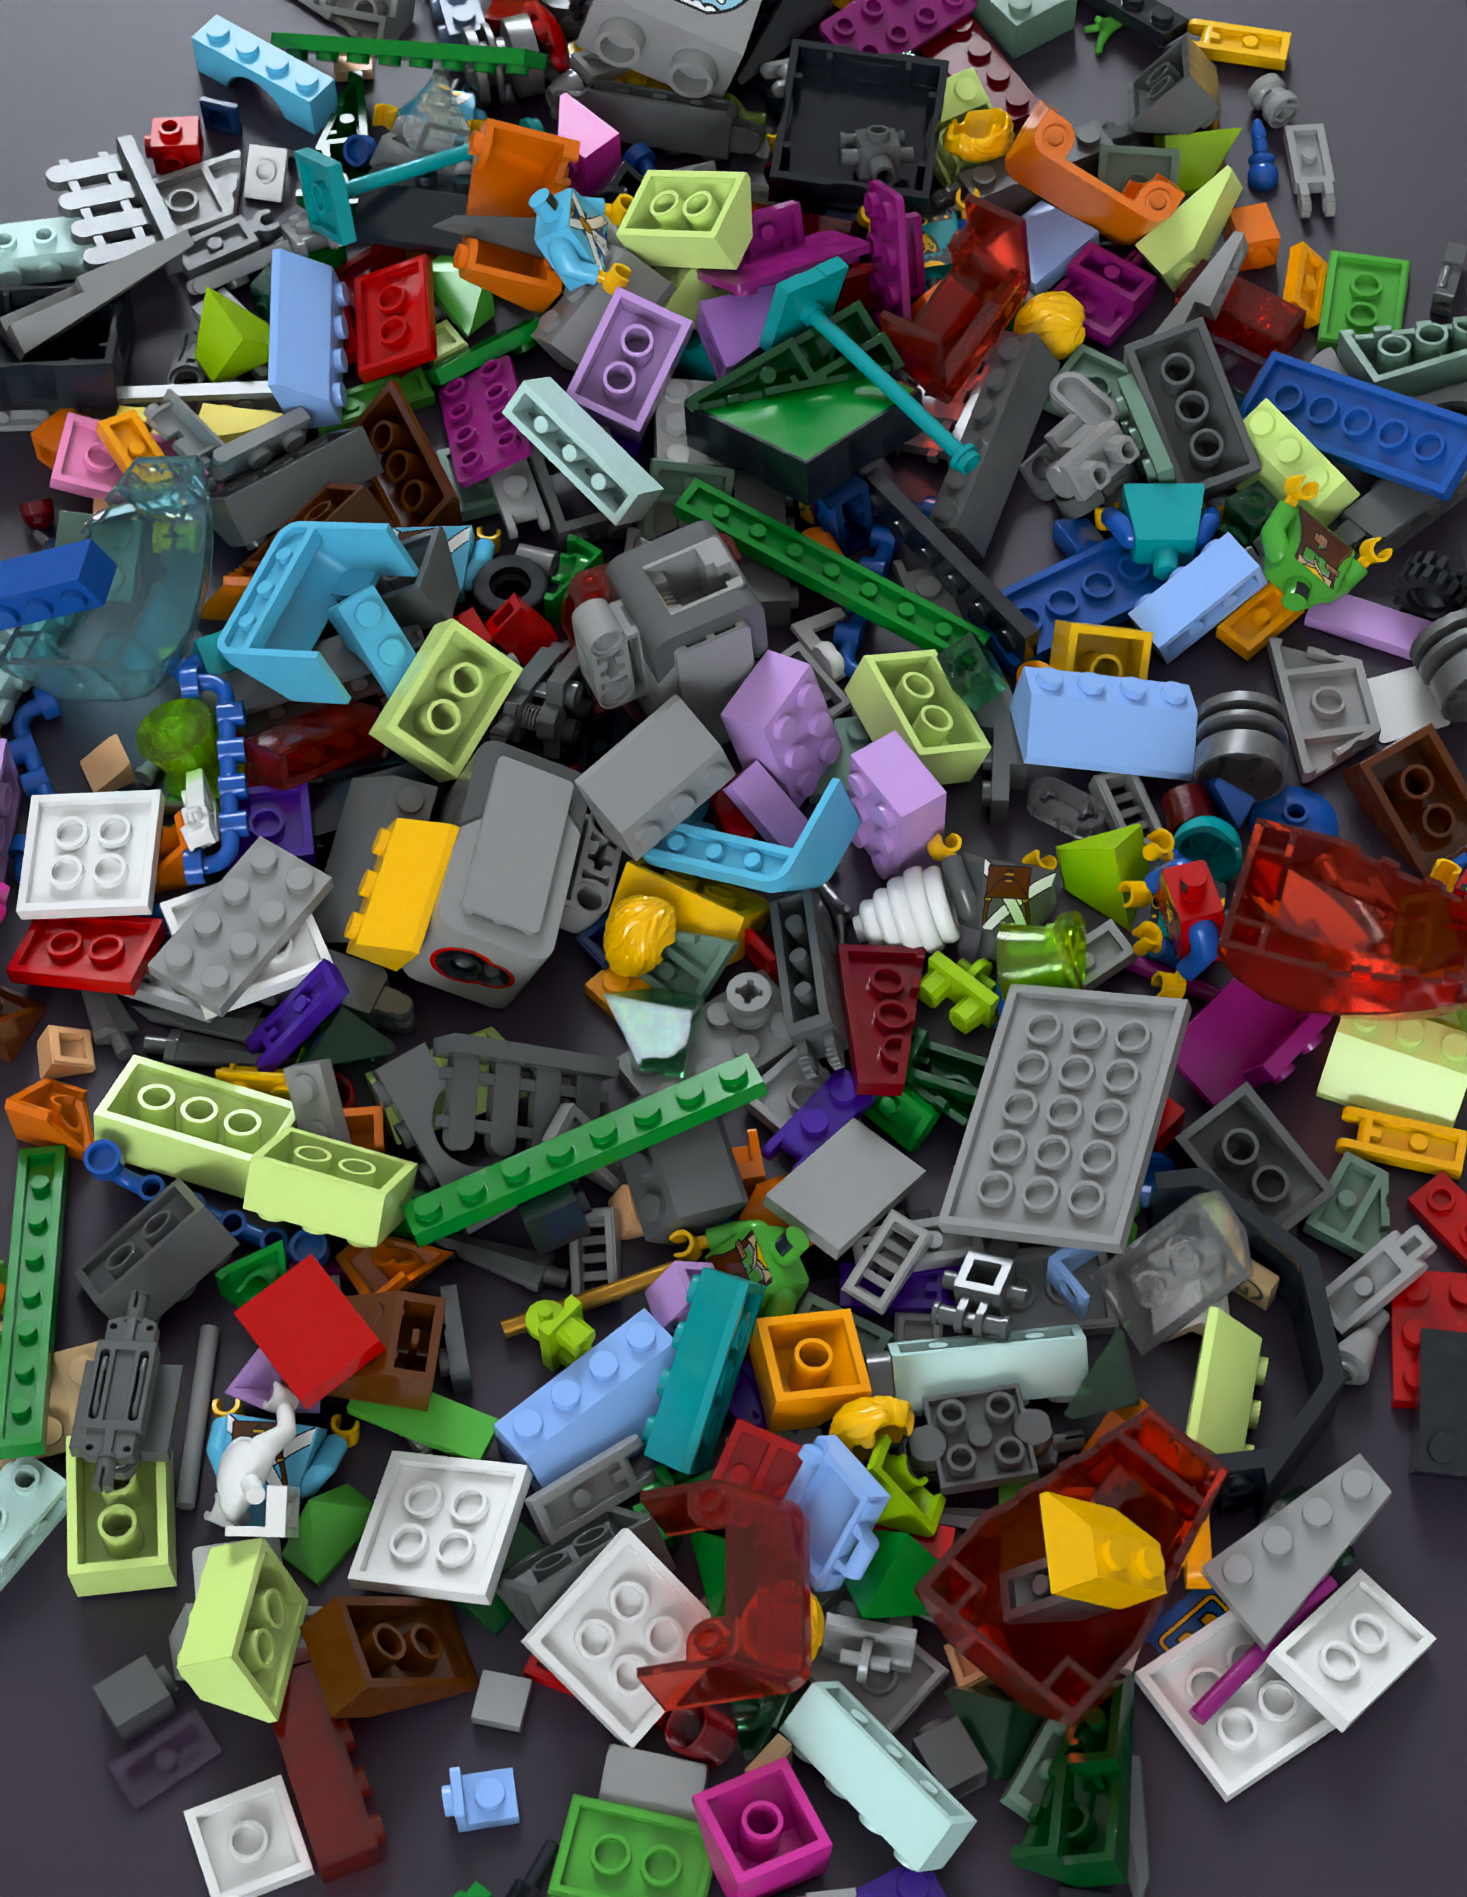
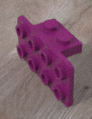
M854 0L820 24L819 33L829 44L849 46L868 53H899L909 55L973 13L977 1Z
M871 180L868 182V193L864 195V208L867 216L870 218L871 233L867 234L866 241L871 242L872 252L869 255L872 257L874 273L869 275V287L871 294L875 297L876 312L872 313L871 319L880 333L885 331L900 355L903 357L911 356L913 354L910 297L922 296L926 293L922 218L917 212L905 213L904 199L900 193L879 180Z
M789 200L752 211L753 237L737 270L701 268L697 270L698 280L711 284L712 288L726 289L733 292L734 296H749L757 293L758 287L768 284L777 286V283L808 271L816 265L836 256H839L846 264L858 262L861 255L872 252V245L869 241L835 230H825L804 237L800 202Z
M508 355L487 361L481 368L464 377L451 380L439 391L455 476L461 488H468L530 456L534 451V444L502 414V411L520 386L514 363Z
M1275 936L1188 1022L1176 1070L1211 1108L1220 1103L1246 1081L1253 1089L1270 1081L1276 1085L1293 1072L1296 1066L1292 1061L1300 1053L1303 1055L1309 1053L1324 1039L1321 1031L1332 1020L1327 1012L1336 1002L1335 994L1285 938Z

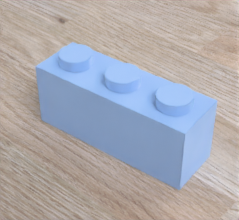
M1227 532L1220 539L1210 541L1202 549L1201 554L1187 566H1181L1174 570L1168 577L1167 582L1155 592L1141 597L1128 615L1136 629L1153 633L1151 647L1168 665L1267 585L1268 582L1258 563Z

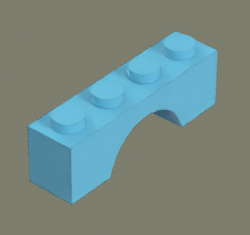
M215 15L191 37L199 72L225 86L232 83L238 76L252 80L275 100L286 120L313 135H316L326 125L330 114L335 113L338 107V99L334 78L222 17Z
M371 585L353 593L326 610L325 613L347 649L355 653L365 663L389 700L415 658L416 653L374 585Z

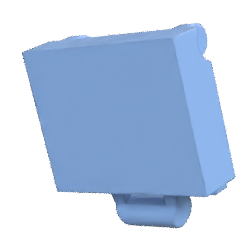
M1042 200L1018 220L1007 216L983 235L1034 296L1047 292L1067 273V265L1090 241L1099 246V230ZM979 257L980 272L1000 282Z
M836 1435L817 1436L813 1444H804L798 1453L799 1458L803 1461L776 1513L765 1515L760 1524L762 1530L776 1536L777 1547L788 1557L789 1561L816 1592L839 1590L846 1577L854 1580H860L879 1548V1540L873 1534L872 1529L891 1497Z

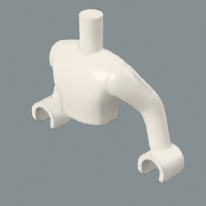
M275 1381L273 1384L274 1392L270 1401L265 1400L262 1404L264 1409L276 1413V1427L254 1438L238 1437L223 1452L218 1466V1492L214 1495L215 1503L211 1512L206 1511L204 1514L205 1520L224 1528L225 1526L234 1525L245 1526L251 1521V1512L248 1510L251 1504H260L265 1499L266 1493L263 1485L271 1471L275 1458L297 1434L295 1411L299 1400L288 1386Z

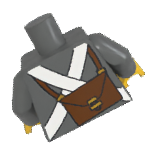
M937 833L929 840L927 850L934 860L941 862V867L958 915L959 924L982 931L976 956L1003 961L1008 936L1031 940L1035 936L1036 931L1055 911L1057 907L1055 881L1058 871H1054L1057 866V859L1049 854L1040 860V851L1037 849L1027 854L1022 859V862L963 852L962 856L956 855V852L961 848V837L958 834L951 833L945 838L944 845L942 836Z

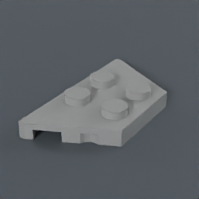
M239 149L153 179L178 233L187 229L191 237L236 217L243 167ZM120 209L106 211L103 213L104 215L121 211Z
M1272 637L1268 639L1267 650L1280 701L1288 714V732L1301 782L1308 783L1378 741L1381 728L1361 659L1345 655H1331L1325 650L1308 646L1307 652L1282 646L1283 639Z

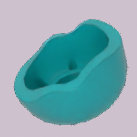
M1199 816L1186 821L1176 831L1174 849H1177L1192 862L1205 860L1212 878L1216 881L1223 883L1233 878L1242 869V842L1237 831L1228 822L1213 816Z

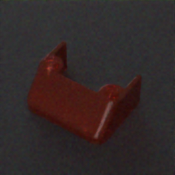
M968 193L964 199L967 224L963 230L959 229L954 233L949 243L948 250L951 253L952 267L915 319L911 320L905 316L900 318L886 310L880 315L882 332L885 331L905 364L902 369L931 397L945 404H950L960 393L998 339L1001 331L1006 328L1023 304L1031 284L1026 219L971 193Z
M720 1479L640 1491L641 1503L667 1537L726 1528V1616L703 1620L691 1630L686 1642V1660L637 1668V1678L662 1709L666 1712L786 1694L796 1691L803 1686L811 1672L809 1521L801 1508L791 1500Z

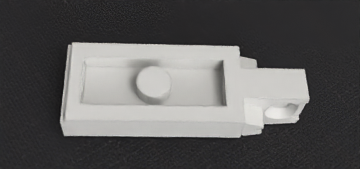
M203 768L187 772L186 789L181 791V797L185 808L181 809L185 825L180 829L191 852L194 851V848L201 847L204 849L206 846L210 847L212 844L220 841L219 810Z

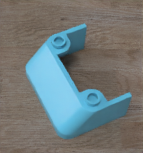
M296 521L283 527L272 541L217 640V647L228 663L291 701L348 704L352 697L321 653L312 651L329 620L325 611L362 588L371 585L375 587L380 576L416 577L419 569L389 523Z
M838 778L831 779L793 848L719 832L714 825L702 821L709 810L710 797L642 857L646 863L653 866L768 893L814 889L822 886L831 878L857 832L861 821L841 779Z

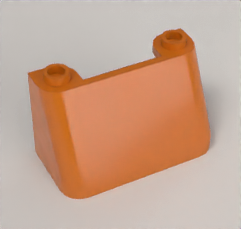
M1039 99L1006 154L1005 168L1014 181L1072 217L1099 230L1101 235L1122 246H1130L1137 243L1162 224L1175 212L1186 195L1174 182L1158 172L1153 179L1147 182L1137 183L1129 179L1120 193L1065 158L1075 141L1074 129L1064 117L1057 114V109Z
M487 118L480 131H473L469 142L468 154L474 155L466 215L536 217L537 214L529 206L531 196L542 188H547L554 195L570 187L571 179L568 178L569 167H567V164L578 161L581 141ZM463 236L462 244L459 243L456 247L453 267L459 269L460 278L523 309L542 314L562 292L563 281L546 258H536L530 254Z

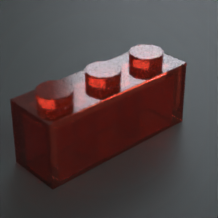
M1202 259L1179 285L1176 291L1175 306L1210 263L1209 261ZM1236 276L1216 320L1201 315L1200 317H1203L1210 335L1251 355L1254 359L1266 363L1272 351L1288 355L1301 340L1307 311Z
M352 699L348 704L330 703L244 739L250 781L286 791L384 748V744L368 734L379 717V708Z

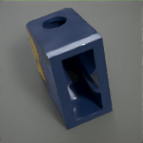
M854 474L850 480L810 506L798 501L800 517L807 527H822L824 531L831 533L846 558L870 545L873 520L869 486L866 481Z

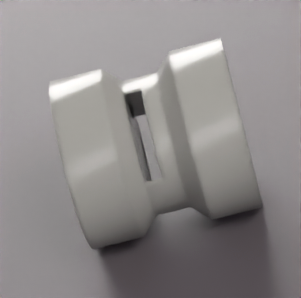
M1275 73L1261 76L1253 83L1247 94L1248 102L1255 110L1262 111L1263 119L1272 128H1280L1287 125L1295 118L1301 107L1300 99L1294 92L1286 90L1284 81Z

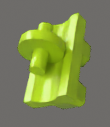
M938 950L929 957L928 973L921 980L918 998L930 1008H936L946 997L956 1003L949 1011V1020L953 1026L964 1034H968L981 1023L989 1029L998 1020L995 1010L1000 997L994 993L996 982L989 978L993 968L990 961L986 958H981L972 965L966 959L961 958L956 964Z
M572 1294L565 1299L564 1308L554 1300L545 1299L531 1305L526 1312L525 1323L527 1331L533 1338L540 1341L543 1365L553 1373L562 1364L567 1368L593 1348L591 1345L596 1338L595 1330L584 1322L582 1303Z

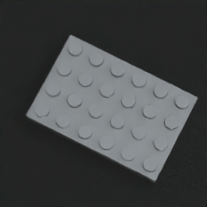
M1011 983L937 1222L941 1231L944 1233L1124 1254L1192 1011L1188 999Z

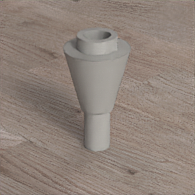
M1381 1309L1362 1327L1356 1329L1338 1344L1346 1378L1344 1384L1363 1385L1369 1380L1379 1342L1378 1337L1390 1320V1315L1386 1310Z

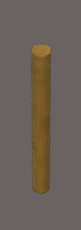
M674 1261L573 1296L582 1303L583 1312L646 1291ZM566 1298L561 1299V1300H558V1301H555V1302L561 1304L562 1307L564 1308V1303H565V1299H566ZM526 1312L501 1320L506 1338L527 1332L525 1323Z

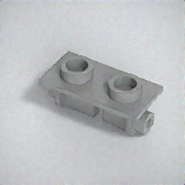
M171 388L167 389L160 406L154 402L144 410L143 414L147 417L146 423L165 441L173 437L177 439L173 443L172 448L188 464L191 470L197 469L200 473L205 470L209 472L210 468L215 466L212 461L214 450L225 445V443Z

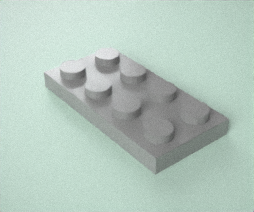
M259 836L148 963L150 975L223 1018L334 888L332 877Z
M763 968L755 973L766 978L772 990V1014L764 1026L753 1030H745L731 1023L727 1016L726 991L617 1057L619 1059L618 1075L633 1094L638 1097L639 1095L666 1089L745 1053H748L759 1074L762 1075L789 1053L795 1045L790 1039L784 1024L780 988Z

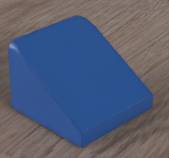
M1088 518L1060 519L1054 522L1052 539L1067 558L1105 540Z
M1207 778L1204 785L1224 821L1228 822L1233 828H1240L1255 801L1254 797L1221 778Z

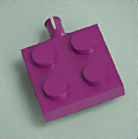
M1090 241L1067 265L1066 277L1053 291H1066L1075 297L1085 309V320L1083 321L1085 336L1110 348L1154 300L1157 277L1139 268L1144 263V257L1140 252L1137 254L1136 250H1132L1125 259H1122Z

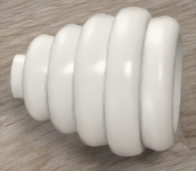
M936 865L930 866L925 870L921 866H914L905 870L903 876L891 878L887 882V888H879L873 893V899L863 900L859 905L860 915L852 917L859 942L868 941L869 945L906 946L908 948L924 947L928 953H935L937 950H943L946 943H954L961 937L958 915L941 867Z

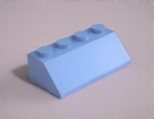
M273 249L268 387L284 414L300 406L304 408L311 417L308 429L342 424V407L347 406V393L343 384V373L348 371V360L343 349V340L348 339L349 336L348 323L344 316V306L349 305L347 285L344 281L340 282L333 267L283 249Z
M1023 667L1009 708L1024 763L1191 781L1194 772L1198 711L1189 685L1180 684L1175 681L1143 680L1131 676L1116 677L1099 675L1094 672L1063 671L1051 667Z
M643 1308L493 1424L498 1449L511 1463L528 1465L533 1475L530 1485L537 1492L628 1436L637 1434L642 1442V1434L647 1419L651 1414H657L662 1399L661 1396L657 1395L661 1374L666 1367L671 1369L677 1350L671 1347L673 1338ZM642 1442V1446L627 1455L629 1461L643 1451L647 1443Z

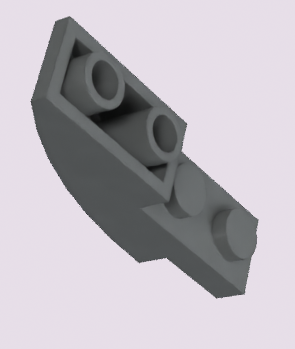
M978 655L977 673L969 672L968 698H976V708L969 709L992 747L983 761V770L991 771V781L983 780L981 807H990L989 824L1007 825L1009 789H1026L1028 764L1023 761L1009 708L1013 697L1011 689L989 657Z

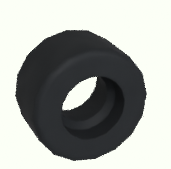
M507 555L488 561L477 572L473 580L475 611L485 627L486 621L506 601L499 599V597L511 592L524 594L521 599L545 619L543 599L545 593H549L548 578L540 565L530 558Z

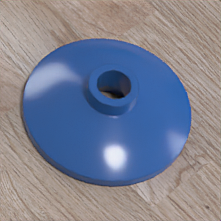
M1285 786L1277 796L1266 801L1256 802L1253 805L1249 818V829L1253 840L1265 853L1278 860L1297 863L1313 860L1319 853L1330 849L1337 835L1338 821L1330 803L1318 793L1303 787ZM1290 815H1298L1301 818H1293Z

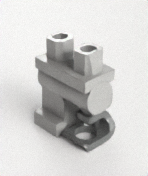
M1068 414L1044 436L1048 445L1044 443L1021 463L1019 470L1032 492L1041 500L1049 501L1055 498L1057 494L1062 498L1075 496L1077 501L1085 502L1097 490L1101 491L1110 483L1111 477L1126 464L1130 465L1139 457V450L1131 436L1124 435L1117 421L1101 422L1097 426L1083 424L1079 415ZM1038 456H1043L1048 464V467L1043 471L1044 477L1041 479H1036L1032 472L1033 461Z

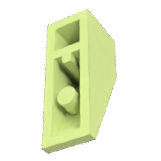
M1229 165L1180 205L1167 220L1135 244L1138 251L1143 255L1145 262L1173 293L1181 286L1193 281L1198 272L1205 267L1243 189Z

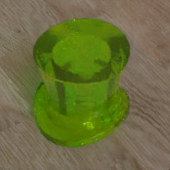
M181 698L168 701L153 709L143 719L137 730L136 744L142 756L166 773L164 787L168 794L174 799L183 801L181 791L186 789V773L203 768L215 799L219 798L218 776H220L217 754V739H219L218 731L214 728L207 706L193 698ZM245 763L237 764L238 774L244 773Z
M1069 911L1061 913L1054 923H1046V926L1000 922L997 935V974L999 988L1004 1001H1006L1011 983L1084 990L1087 927L1084 917L1079 912Z

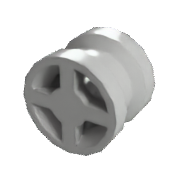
M746 972L735 976L729 982L726 989L728 1018L735 1026L745 1030H753L764 1026L772 1014L771 985L766 978L757 973Z

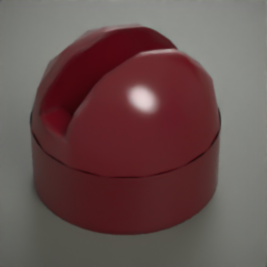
M52 498L19 505L21 517L30 529H47L52 525L55 513Z

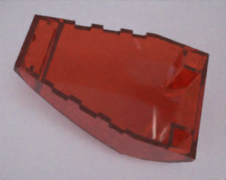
M1257 817L1216 952L1235 979L1265 1000L1301 1013L1343 1019L1394 1022L1434 1018L1467 1009V892L1463 898L1442 889V881L1428 875L1421 880L1399 870L1401 863L1385 856L1378 861L1361 853L1362 846L1349 840Z
M1149 1405L1098 1438L1094 1445L1082 1453L1072 1455L1061 1462L1058 1468L1037 1482L1033 1480L1018 1490L1014 1497L1000 1506L995 1505L982 1513L914 1587V1593L948 1643L1029 1712L1073 1728L1093 1713L1133 1671L1208 1517L1229 1469ZM1047 1491L1114 1508L1158 1541L1165 1564L1164 1576L1167 1593L1121 1610L1115 1609L1083 1621L1008 1624L1003 1622L999 1573L1047 1557L1039 1494Z

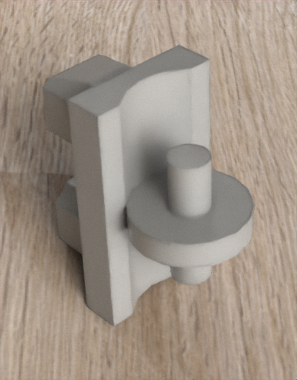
M846 1600L840 1602L835 1613H827L821 1656L837 1659L840 1664L858 1667L856 1682L866 1684L870 1669L886 1673L892 1670L911 1674L918 1631L913 1629L912 1616L885 1617L884 1623L866 1620L862 1618L855 1602Z

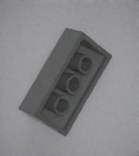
M1203 317L1124 345V363L1129 374L1133 373L1174 467L1177 483H1204L1203 502H1207L1222 496L1261 471L1260 463Z
M363 426L333 430L193 504L196 511L230 547L246 546L247 550H252L266 542L270 538L269 533L284 525L328 482L365 485L369 488L373 485L371 478L384 471Z
M399 776L352 778L324 871L325 874L332 877L334 888L312 912L328 949L361 959L346 953L350 939L344 937V932L352 912L359 913L364 897L358 895V889L366 870L373 871L378 855L372 853V847L380 828L386 829L397 818L433 822L438 805V787Z

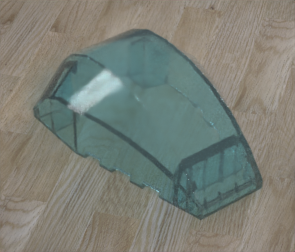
M197 455L135 458L104 501L109 505L98 521L90 518L81 530L86 536L84 540L92 539L118 565L105 606L16 627L0 656V669L3 672L61 700L126 702L145 698L170 679L184 658L201 620L211 579L214 543L211 496L204 462Z

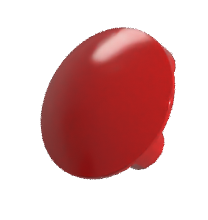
M531 0L523 4L532 21L531 24L541 43L545 44L548 55L557 72L560 73L570 69L568 43L554 15L537 0Z

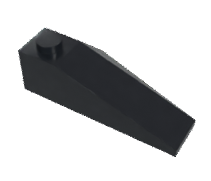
M762 0L744 55L728 89L745 84L760 71L764 63L772 61L792 44V38H799L816 22L823 19L832 9L833 3L831 0Z

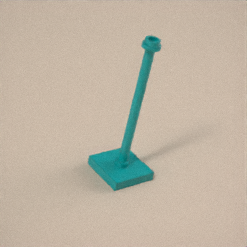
M526 117L520 120V126L544 132L538 118L531 119ZM469 143L348 181L344 179L341 162L309 147L293 151L310 229L329 237L332 241L342 246L357 242L349 197L473 159L474 155L468 154Z
M839 256L777 283L758 344L765 352L790 337L795 338L814 327L952 458L950 467L955 472L960 471L963 475H966L977 467L981 460L978 448L973 443L963 445L829 319L834 313L849 267Z

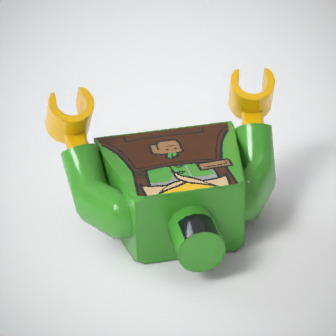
M1293 475L1287 478L1284 484V492L1287 497L1284 501L1279 500L1260 532L1265 553L1263 573L1267 580L1283 592L1282 605L1294 612L1309 609L1319 602L1329 604L1345 596L1368 574L1366 568L1370 564L1387 561L1393 552L1392 548H1386L1376 556L1374 546L1382 538L1376 537L1363 541L1359 548L1360 557L1357 560L1354 559L1355 551L1298 504L1300 500H1312L1318 494L1319 485L1317 482H1307L1301 490V484L1305 480L1306 475Z
M737 1220L705 1229L706 1234L697 1237L686 1230H677L670 1235L669 1240L675 1244L684 1243L689 1240L688 1248L684 1252L674 1254V1257L682 1258V1261L694 1262L699 1259L703 1249L710 1248L711 1252L705 1256L706 1262L713 1263L716 1270L766 1285L767 1288L757 1318L792 1315L797 1301L808 1288L809 1278L800 1255L809 1248V1239L797 1227L791 1226L786 1229L783 1226H768L762 1220Z

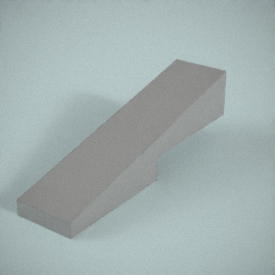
M1235 230L1154 334L1195 320L1200 315L1216 320L1249 250L1244 233Z

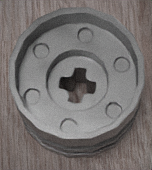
M526 13L502 18L500 22L501 37L498 38L494 37L487 22L480 23L481 42L478 41L473 26L461 28L463 45L523 48L539 52L535 32ZM465 65L464 72L468 86L477 97V103L480 108L491 106L490 88L493 89L499 104L506 103V84L510 83L519 99L545 94L543 70L530 69L529 76L506 74L505 67H497L496 74H487L473 71V65Z
M1467 608L1451 612L1431 623L1414 640L1409 653L1423 682L1429 685V692L1444 719L1454 723L1467 722Z
M1251 691L1220 693L1207 699L1198 708L1197 747L1194 761L1195 784L1205 787L1204 782L1207 778L1218 777L1253 796L1254 803L1266 801L1277 796L1285 788L1288 774V753L1286 751L1288 742V714L1284 705L1273 697Z

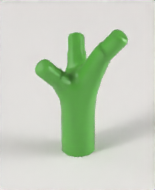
M1096 16L1094 19L1096 24L1085 26L1084 28L1086 34L1100 32L1096 42V55L1102 54L1104 44L1112 33L1124 26L1112 17L1102 18L1101 16Z

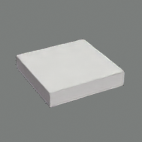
M281 1774L183 1811L211 1897H258L315 1875Z

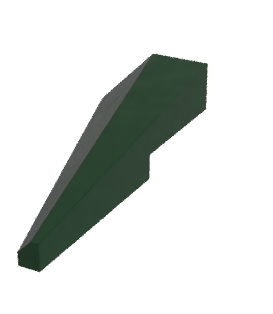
M362 70L349 71L347 87L344 92H340L338 107L335 113L330 114L315 148L316 151L341 162L345 181L367 175L372 169V165L367 167L351 166L343 155V146L349 136L354 134L369 135ZM297 189L295 193L297 205L306 210L302 189ZM359 195L348 198L353 219Z
M860 300L829 317L884 371H897L905 366L885 331L879 332ZM812 327L795 338L790 337L685 399L684 404L691 412H697L866 376L818 330Z
M913 1026L905 1084L966 1128L987 1058L932 1042L929 1039L927 1030Z
M1129 1629L1112 1632L1110 1636L1111 1650L1102 1669L1096 1668L1091 1677L1093 1689L1084 1708L1077 1707L1047 1772L1050 1782L1039 1805L1032 1804L1027 1815L1030 1825L1020 1846L1013 1845L1010 1859L1015 1866L1078 1888L1128 1883L1136 1641Z

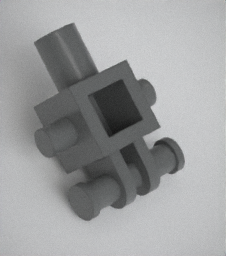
M871 125L867 128L856 129L855 133L839 132L838 144L841 165H854L859 182L868 183L871 180H879L891 187L894 183H899L900 163L914 162L913 147H905L904 129L896 132L895 128H888L884 125Z
M992 1238L986 1253L968 1251L959 1272L946 1270L942 1279V1288L954 1291L956 1307L945 1305L942 1301H935L931 1311V1324L953 1326L954 1332L964 1334L968 1328L973 1329L974 1337L984 1338L986 1334L1000 1336L1002 1340H1008L1013 1329V1317L1008 1316L1012 1304L1027 1306L1030 1298V1288L1017 1285L1014 1259L1019 1249L1017 1242Z

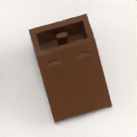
M399 1290L345 1296L386 1350L327 1394V1396L428 1411L434 1383L446 1298Z

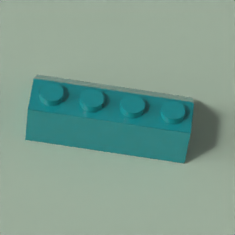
M703 1267L701 1275L695 1274L693 1276L686 1297V1301L692 1303L686 1322L680 1321L672 1339L671 1347L677 1350L671 1369L666 1367L663 1370L658 1383L657 1395L661 1396L662 1399L657 1414L649 1416L643 1430L642 1442L647 1443L644 1452L645 1456L688 1475L709 1471L752 1336L755 1321L764 1298L766 1285L708 1267Z

